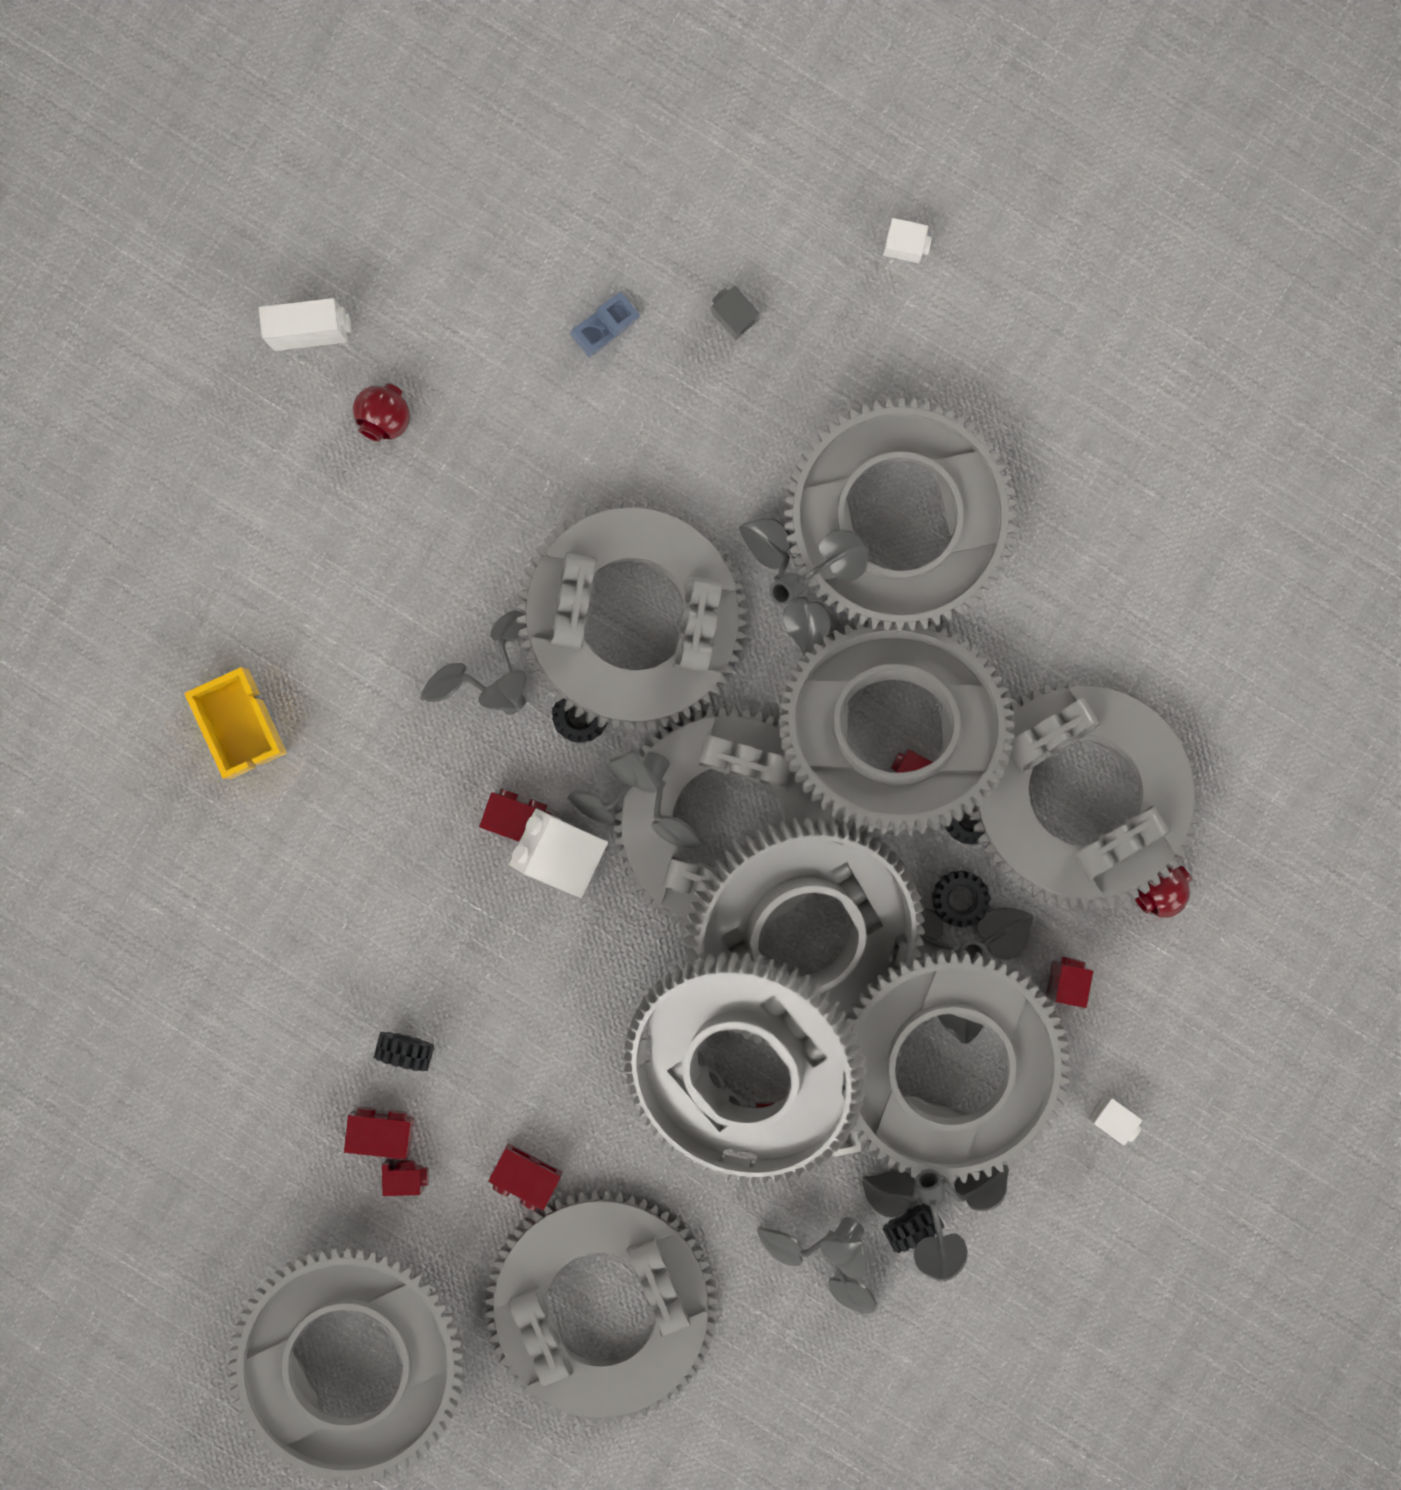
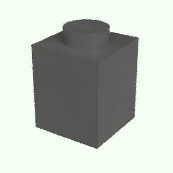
M736 286L732 287L729 291L724 288L712 300L714 304L711 306V313L735 340L759 320L760 313Z

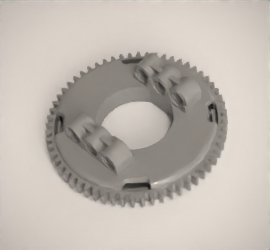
M806 817L804 826H800L797 819H793L791 828H788L784 821H781L779 831H775L772 825H768L769 834L765 836L760 830H757L758 839L755 841L747 835L745 838L748 845L745 847L736 842L737 853L733 855L726 850L725 854L728 861L724 863L718 859L716 860L720 869L718 872L710 869L707 871L712 880H701L705 892L695 891V895L700 902L690 903L691 908L696 913L687 914V918L692 924L685 926V930L690 936L684 938L685 944L689 947L684 952L689 959L687 961L692 965L698 957L705 964L710 954L717 962L720 954L724 953L727 961H729L734 952L737 953L739 961H742L745 954L749 953L751 962H755L759 955L762 956L758 947L759 935L769 914L785 900L804 893H822L837 898L851 920L849 939L840 956L825 969L808 975L810 977L807 985L812 987L819 983L820 986L817 993L821 995L828 991L830 994L826 1001L829 1004L838 1001L837 1008L835 1009L836 1013L845 1011L846 1015H854L855 1013L851 1005L853 1003L858 1005L862 1003L859 994L868 995L870 991L867 985L869 983L874 986L879 984L877 976L881 975L887 978L889 977L888 969L890 967L897 972L900 970L899 962L903 961L909 966L912 965V957H921L917 947L924 945L919 935L925 933L924 928L921 926L925 920L920 913L924 910L919 902L921 899L920 894L917 892L916 883L912 880L911 873L906 869L905 864L894 851L890 850L885 842L881 844L877 836L871 838L867 830L861 833L860 829L856 828V825H853L849 830L848 825L843 821L837 828L834 819H830L827 826H825L822 818L818 817L815 826H813L809 817ZM904 934L907 941L901 940L894 965H892L889 959L895 940L899 935ZM762 956L763 964L768 965ZM797 976L796 978L802 980L805 976ZM732 1029L735 1034L741 1032L746 1040L752 1037L756 1044L763 1040L768 1048L771 1046L763 1036L743 1029Z
M734 952L729 961H727L724 953L720 954L717 962L711 954L708 955L705 964L700 957L695 960L693 965L687 961L682 969L678 966L675 967L672 975L666 973L662 981L658 980L654 988L649 989L646 997H643L639 1003L640 1005L634 1012L629 1025L630 1029L626 1035L627 1041L624 1049L627 1052L623 1058L627 1062L624 1071L629 1073L626 1083L632 1084L629 1094L637 1095L633 1105H642L639 1116L647 1115L646 1126L654 1125L656 1127L653 1136L661 1134L664 1137L662 1144L667 1142L672 1144L671 1153L676 1150L682 1152L681 1160L686 1157L693 1160L692 1167L700 1163L704 1165L703 1172L711 1168L715 1170V1177L720 1172L726 1173L727 1180L732 1175H737L739 1183L743 1180L744 1176L749 1177L751 1183H754L756 1178L760 1177L765 1184L769 1176L773 1178L774 1182H777L781 1174L786 1180H789L793 1172L799 1177L804 1169L810 1172L814 1164L820 1166L824 1158L829 1160L833 1152L838 1151L841 1144L845 1143L848 1135L852 1132L859 1118V1112L864 1104L862 1100L866 1094V1091L863 1089L866 1086L867 1079L863 1077L866 1074L867 1068L862 1067L865 1056L859 1055L862 1044H854L858 1033H848L853 1023L842 1022L846 1012H835L838 1001L829 1004L826 1001L830 994L828 991L821 995L817 993L820 986L819 983L810 987L807 985L810 976L807 975L802 980L796 978L798 976V969L793 970L789 974L786 972V963H783L777 969L774 968L775 962L771 958L768 965H764L761 955L758 956L755 962H751L749 953H746L743 960L739 961L737 953ZM726 1029H743L763 1036L789 1066L791 1073V1090L789 1094L771 1106L763 1108L744 1107L739 1096L731 1091L727 1085L725 1086L720 1074L705 1062L698 1050L701 1041L715 1032ZM646 1031L652 1035L651 1060H646L647 1038H642ZM844 1069H845V1073H846V1088H845V1094L842 1093L843 1082H844ZM732 1149L753 1153L757 1157V1161L753 1164L751 1159L725 1155L722 1158L724 1150Z

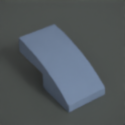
M619 292L598 307L593 315L573 328L570 335L590 358L640 317V314L624 294Z

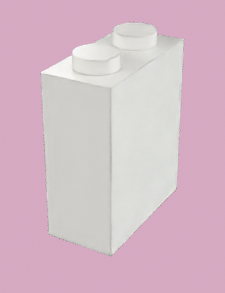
M334 298L259 307L262 339L274 351L348 342L347 333H351L349 314H345L344 307H340Z
M536 808L532 817L527 821L526 830L519 845L515 847L509 866L524 875L582 899L608 841Z

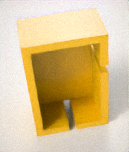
M240 667L184 693L223 779H233L255 769V765H263L287 754L264 701L255 698L260 695V692L249 669Z

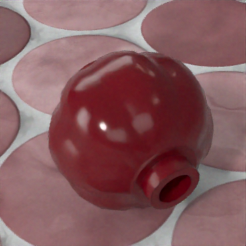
M386 383L385 387L370 386L364 388L356 396L353 403V416L355 423L360 426L358 429L359 433L375 442H381L382 439H395L405 432L410 421V412L407 402L401 396L403 391L399 387L390 383Z
M1182 865L1175 869L1167 867L1170 875L1166 879L1158 875L1161 882L1158 886L1155 887L1148 882L1150 888L1148 893L1144 894L1138 889L1139 897L1134 900L1144 913L1148 914L1151 912L1157 917L1169 918L1177 915L1186 907L1190 897L1188 883L1192 879Z

